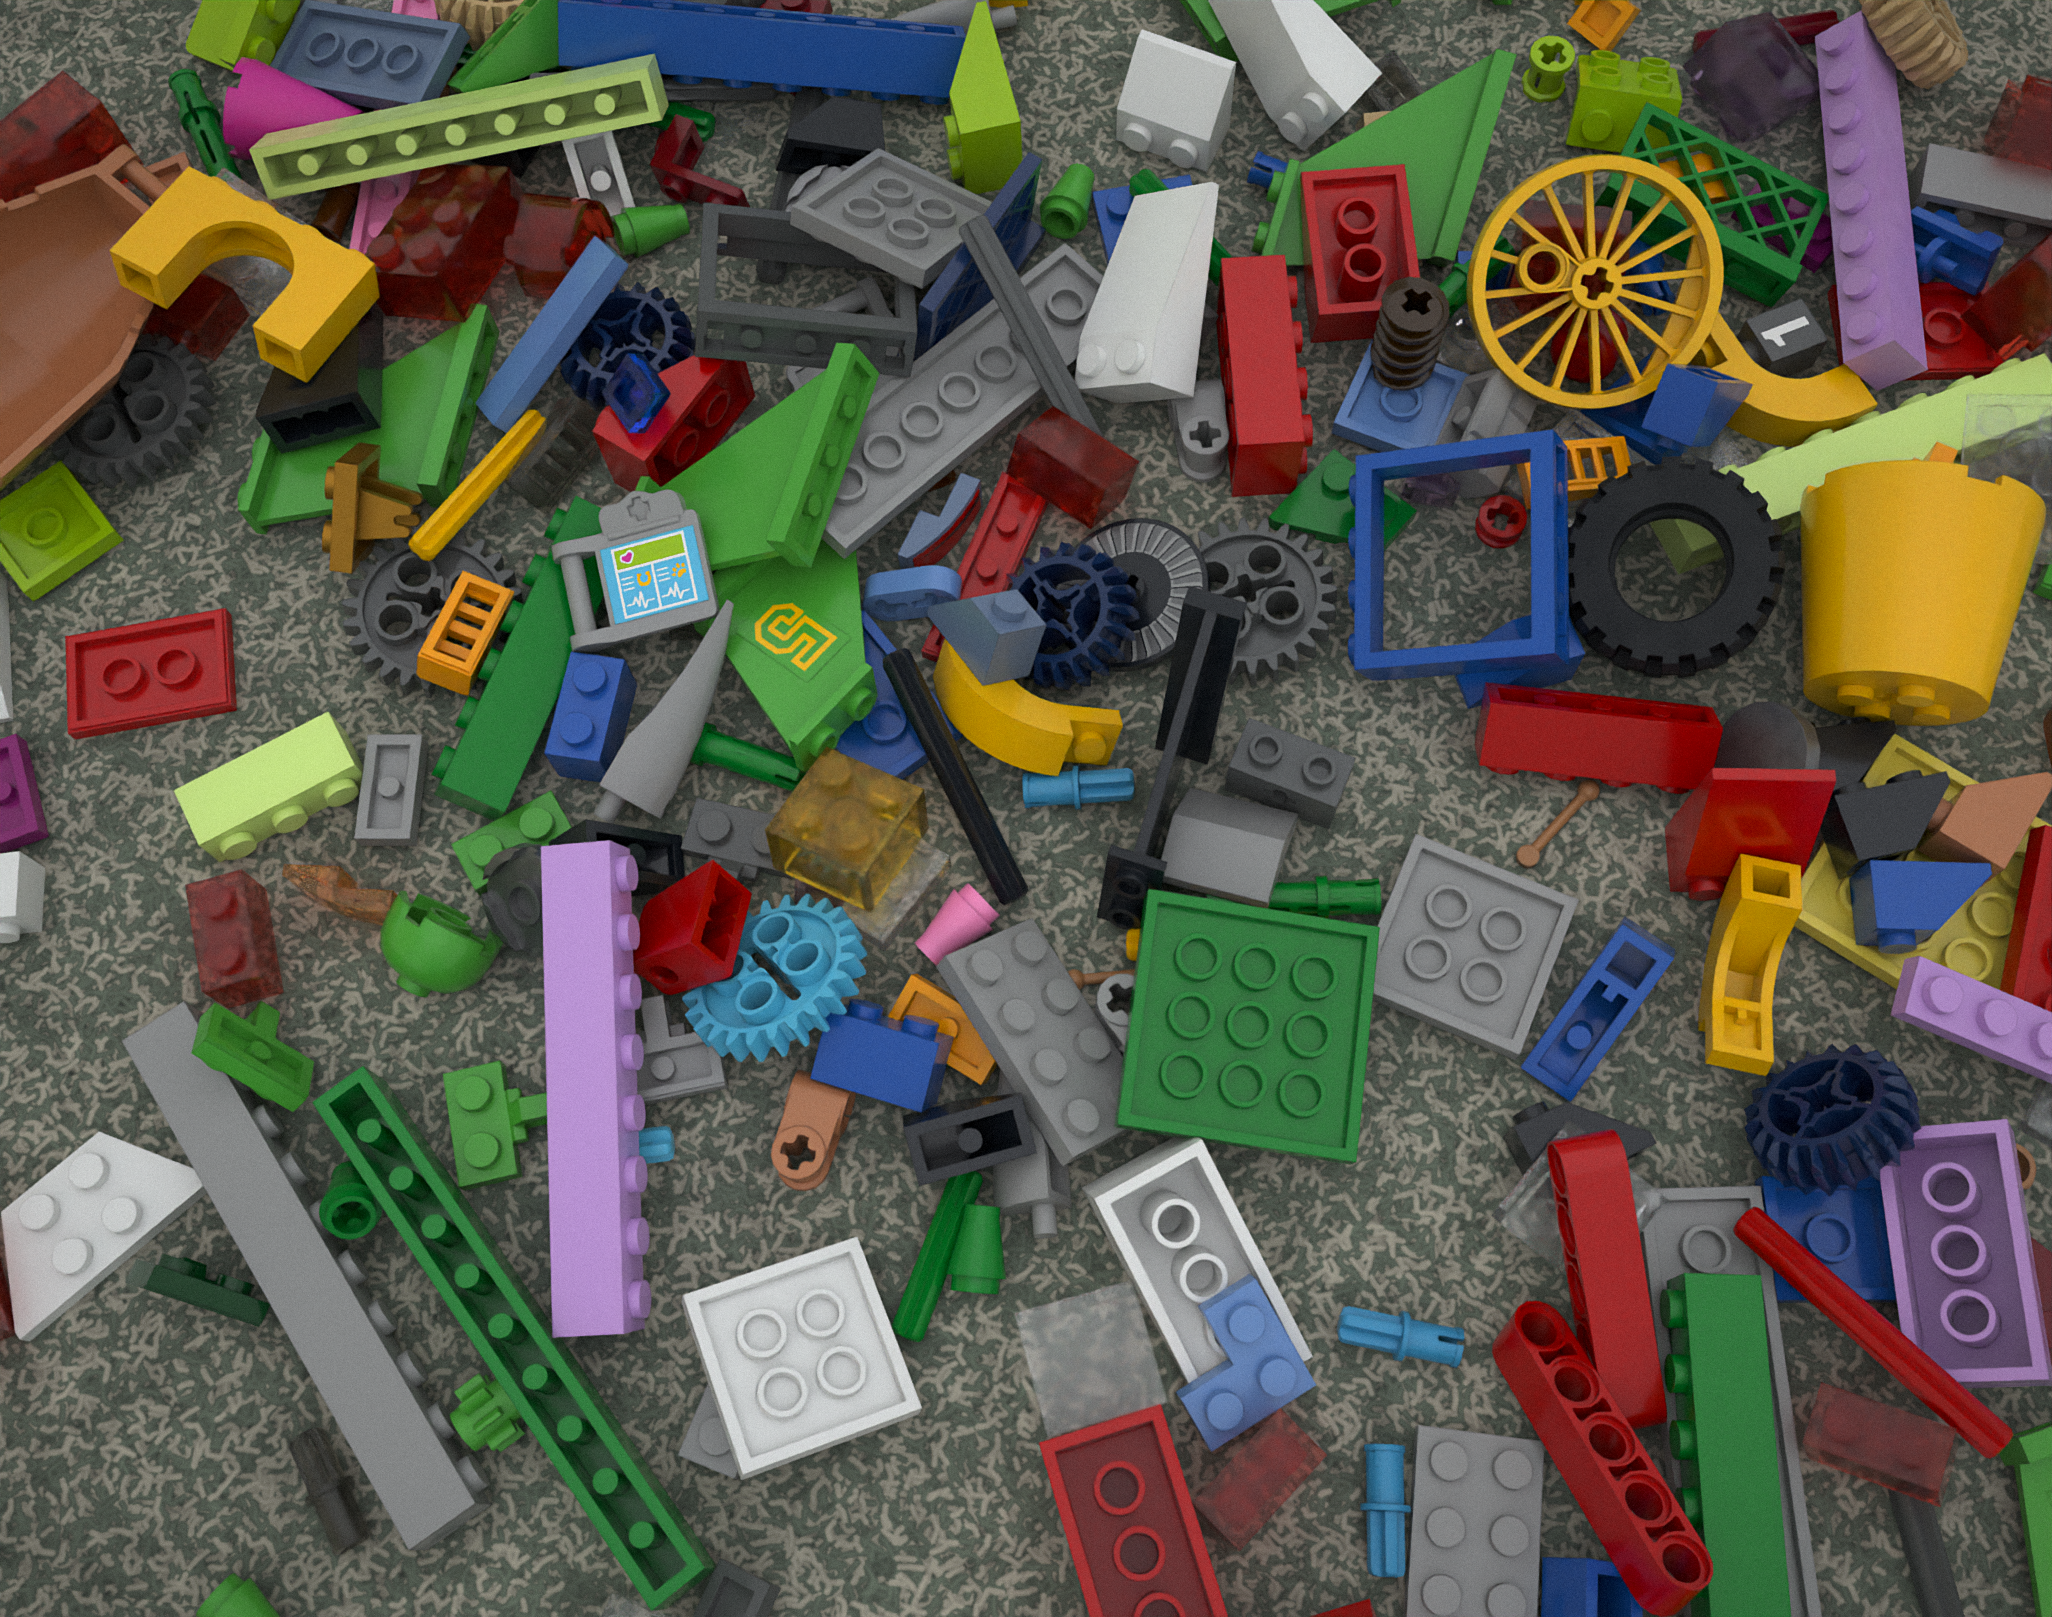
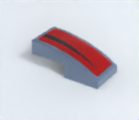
M960 473L939 517L919 510L898 552L900 569L935 565L954 548L971 526L983 505L980 479Z

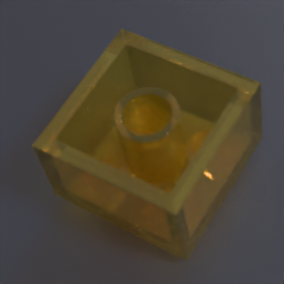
M826 747L765 829L773 868L871 913L929 829L925 791L916 785Z

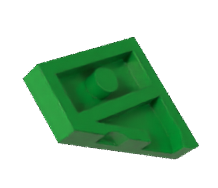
M1333 449L1269 516V527L1278 531L1286 523L1289 525V529L1315 534V540L1332 544L1348 543L1349 531L1352 527H1355V507L1349 495V480L1352 475H1356V465ZM1385 486L1384 551L1415 519L1417 512L1415 508Z

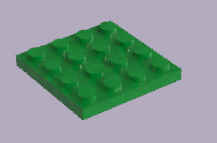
M1148 889L1144 898L1114 1127L1180 1138L1198 1137L1205 1142L1350 1165L1356 1163L1380 927Z

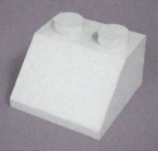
M1142 29L1135 45L1117 107L1116 140L1124 142L1132 150L1138 152L1149 151L1169 158L1179 167H1194L1207 172L1230 127L1236 62Z

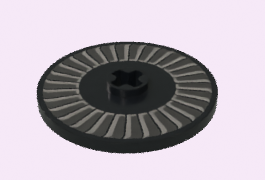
M1134 518L1117 521L1099 528L1084 538L1075 549L1077 550L1081 544L1091 546L1096 551V554L1105 552L1114 560L1116 567L1120 566L1128 574L1129 580L1125 585H1130L1134 590L1137 588L1140 592L1138 598L1130 604L1139 612L1140 619L1126 624V627L1135 633L1136 640L1130 642L1121 641L1118 648L1124 652L1125 660L1118 661L1111 657L1106 664L1109 667V671L1116 672L1136 671L1154 666L1173 655L1182 605L1189 586L1210 592L1211 585L1208 567L1204 557L1191 538L1177 527L1166 522L1148 518ZM1071 580L1056 586L1058 590H1067L1076 583L1082 586L1088 580ZM1059 603L1060 608L1064 612V615L1062 616V620L1065 622L1064 625L1067 626L1069 629L1073 630L1068 621L1066 620L1070 614L1067 611H1065L1067 609ZM1098 617L1094 620V623L1092 625V631L1096 626ZM1071 642L1065 643L1070 650L1076 648Z

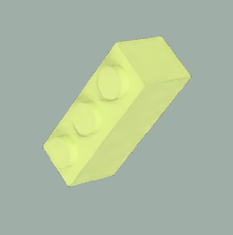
M326 712L175 789L174 792L198 845L217 861L222 862L226 859L235 860L249 855L256 849L258 842L276 833H289L301 828L308 821L310 815L328 806H342L354 800L361 789L363 765L347 732L329 712Z

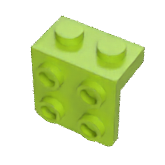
M202 0L186 41V49L193 56L232 72L236 63L242 57L257 59L270 66L291 27L301 0Z
M1593 50L1590 55H1579L1576 63L1577 93L1566 133V145L1620 153L1646 102L1678 118L1682 104V95L1677 70L1670 67L1668 61L1656 57H1643L1640 62L1620 60L1621 56L1607 50ZM1647 124L1644 131L1652 149L1670 145L1666 133ZM1635 148L1633 154L1638 153L1637 148Z

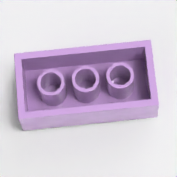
M2008 1119L1921 1126L1922 1129L1914 1133L1913 1141L1915 1148L1900 1152L1901 1166H1884L1880 1169L1881 1190L1901 1332L1964 1388L2052 1386V1366L2014 1132Z

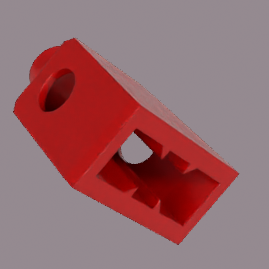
M711 860L650 899L643 907L639 920L640 942L638 948L633 950L634 974H637L638 977L642 976L662 993L668 995L677 994L730 977L735 964L752 893L717 862Z

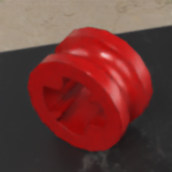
M1497 495L1490 497L1483 502L1475 520V531L1478 538L1492 548L1503 549L1511 547L1518 542L1526 526V510L1517 499L1511 496ZM1497 513L1509 517L1505 530H1498L1493 527Z

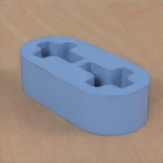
M938 565L872 574L866 579L862 608L869 616L883 621H901L928 617L929 606L960 600L962 579L956 571Z

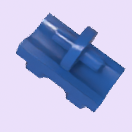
M1919 206L1911 210L1918 280L1926 284L1937 277L1973 296L1984 289L1992 266L1997 261L2004 243L2003 238L1988 230L1978 234L1960 226L1956 215L1943 209L1932 213Z

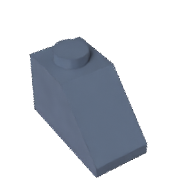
M1017 589L929 606L927 616L982 686L1029 676L1046 624Z

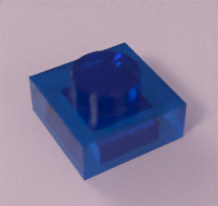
M627 353L602 392L628 433H646L671 395L645 355Z

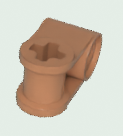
M798 1070L792 1080L786 1097L783 1117L771 1150L773 1165L778 1171L779 1177L786 1186L795 1191L815 1189L826 1179L840 1137L844 1134L850 1119L844 1115H851L856 1099L855 1092L810 1079L811 1073L803 1070ZM803 1148H808L813 1162L803 1161L799 1169L794 1170L789 1156H800Z

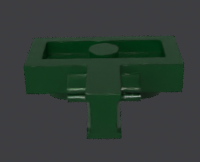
M163 1253L157 1265L136 1259L125 1282L257 1327L260 1324L262 1325L270 1303L250 1297L255 1286L254 1284L219 1273L216 1282L205 1279L206 1264L186 1257L175 1258Z

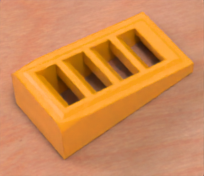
M1624 436L1563 441L1567 446L1568 462L1570 461L1574 480H1568V502L1592 498L1598 492V485L1608 478L1602 455H1613L1617 476H1614L1616 479L1628 473L1627 466H1630L1631 462ZM1591 458L1595 478L1586 479L1582 459ZM1530 462L1516 464L1526 510L1531 509Z
M462 571L417 655L416 674L418 677L459 694L469 695L511 605L515 591ZM467 596L492 606L491 613L463 602L465 597ZM456 616L481 625L483 628L479 630L456 621ZM447 636L472 645L473 648L469 650L447 641L446 638Z

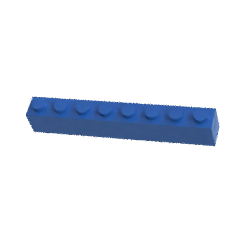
M558 0L559 65L571 66V71L655 54L660 74L673 75L672 79L674 81L684 84L701 83L704 77L723 79L724 85L733 88L752 87L753 82L773 83L772 88L782 92L802 91V86L822 87V92L831 96L851 95V90L870 91L873 98L880 100H899L900 94L918 95L920 96V101L924 103L943 105L949 103V92L966 39L963 26L675 0Z

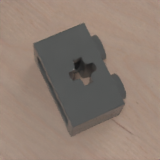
M1249 718L1228 766L1224 789L1272 808L1297 813L1298 818L1329 829L1347 786L1356 758Z

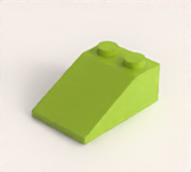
M982 1L977 2L949 92L951 115L943 117L949 148H951L946 149L952 180L961 178L963 188L974 194L1002 189L1023 160L1021 120L987 2Z

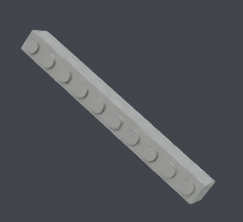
M183 1001L122 1040V1043L408 1550H428L491 1505L483 1489L490 1485L487 1474L472 1454L469 1453L463 1457L452 1438L458 1432L450 1419V1411L440 1401L433 1404L422 1386L428 1380L424 1366L410 1349L402 1352L392 1335V1332L399 1328L393 1313L380 1298L373 1301L362 1282L369 1278L365 1265L352 1249L348 1248L344 1251L335 1235L322 1225L319 1217V1207L322 1199L315 1202L305 1185L312 1180V1176L303 1160L294 1151L287 1153L277 1136L284 1132V1128L277 1115L266 1103L259 1106L250 1091V1087L224 1072L211 1069L200 1058L191 1054L199 1020L204 1013Z

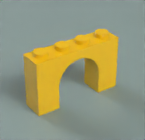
M190 166L109 250L120 285L165 309L172 305L205 268L219 260L233 256H257L276 262L284 267L292 275V278L281 294L254 323L253 330L260 359L308 383L380 297L375 263L370 261L363 253L355 249H347L327 239L314 227L306 224L301 225L278 213L268 203L260 200L255 201L232 189L222 179L215 176L209 177Z

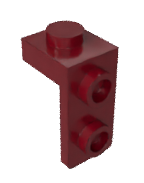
M675 114L668 129L659 135L655 145V154L649 164L660 185V190L667 197L679 203H686L690 199L700 204L704 202L750 207L742 189L693 171L705 146L694 121Z

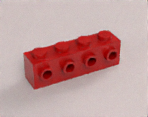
M1485 682L1475 737V749L1479 766H1486L1489 770L1499 774L1512 775L1517 774L1520 770L1542 772L1545 776L1559 781H1571L1577 776L1599 779L1601 782L1614 787H1629L1633 783L1656 785L1659 789L1669 793L1684 794L1689 792L1690 789L1695 790L1710 769L1714 768L1723 727L1713 707Z

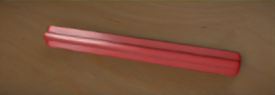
M1754 1206L1738 1219L1733 1231L1742 1242L1981 1455L1991 1459L1998 1455L2012 1440L2014 1433L2007 1424L1763 1210Z

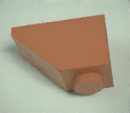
M2042 772L1966 785L1951 800L1947 801L1942 798L1926 828L1928 833L1917 850L1937 862L1991 863L1992 875L1980 886L1982 887L2006 868L2052 789V774Z

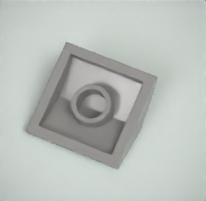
M1189 788L1173 814L1161 860L1168 863L1163 883L1256 907L1268 908L1298 821V814Z

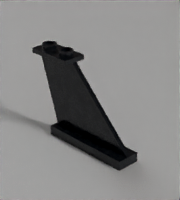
M1192 586L1188 588L1182 605L1155 749L1164 752L1134 851L1111 844L1107 855L1097 917L1110 921V923L1124 930L1140 929L1144 898L1147 890L1162 891L1168 862L1153 858L1186 758L1208 765L1246 610V602Z

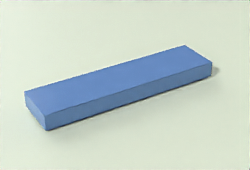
M594 236L475 402L492 425L505 433L517 423L628 268L629 264L597 236Z

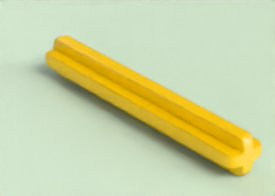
M535 409L528 410L413 535L408 543L411 551L418 554L424 561L433 560L550 430L548 419L542 417L539 411Z

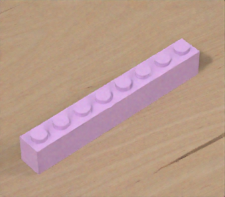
M1859 11L1816 35L1815 43L1843 363L1872 388L1879 391L1928 370L1896 68L1895 63L1886 55V51L1877 41L1873 30L1868 26L1869 22L1862 11Z
M610 840L541 846L552 1338L625 1334L645 1329L644 1318L648 1317L651 1309V1289L648 1281L643 1280L642 1256L648 1251L650 1236L648 1223L645 1218H641V1193L646 1189L648 1173L644 1157L639 1156V1131H642L644 1128L646 1110L642 1096L637 1094V1070H640L643 1065L644 1049L642 1039L639 1034H636L635 1010L639 1009L641 1005L642 988L638 975L634 974L633 950H636L639 946L640 928L637 917L632 914L631 891H634L638 884V868L635 858L630 855V849Z

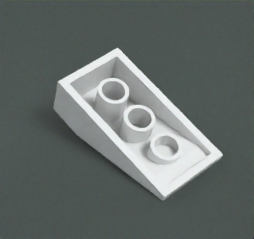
M1208 0L1268 116L1278 125L1281 134L1303 151L1342 117L1382 74L1314 0Z
M1207 182L1134 197L1080 336L1075 383L1080 392L1114 403L1194 397L1219 184Z
M1173 1137L1082 1187L1111 1246L1187 1384L1227 1360L1198 1305L1248 1274H1251L1258 1281L1303 1362L1313 1357L1202 1139L1198 1137Z

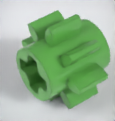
M479 1372L454 1391L462 1403L450 1413V1419L461 1438L474 1451H478L488 1444L492 1451L498 1449L501 1453L525 1434V1431L517 1422L522 1416L497 1379L491 1381L487 1374L482 1376Z

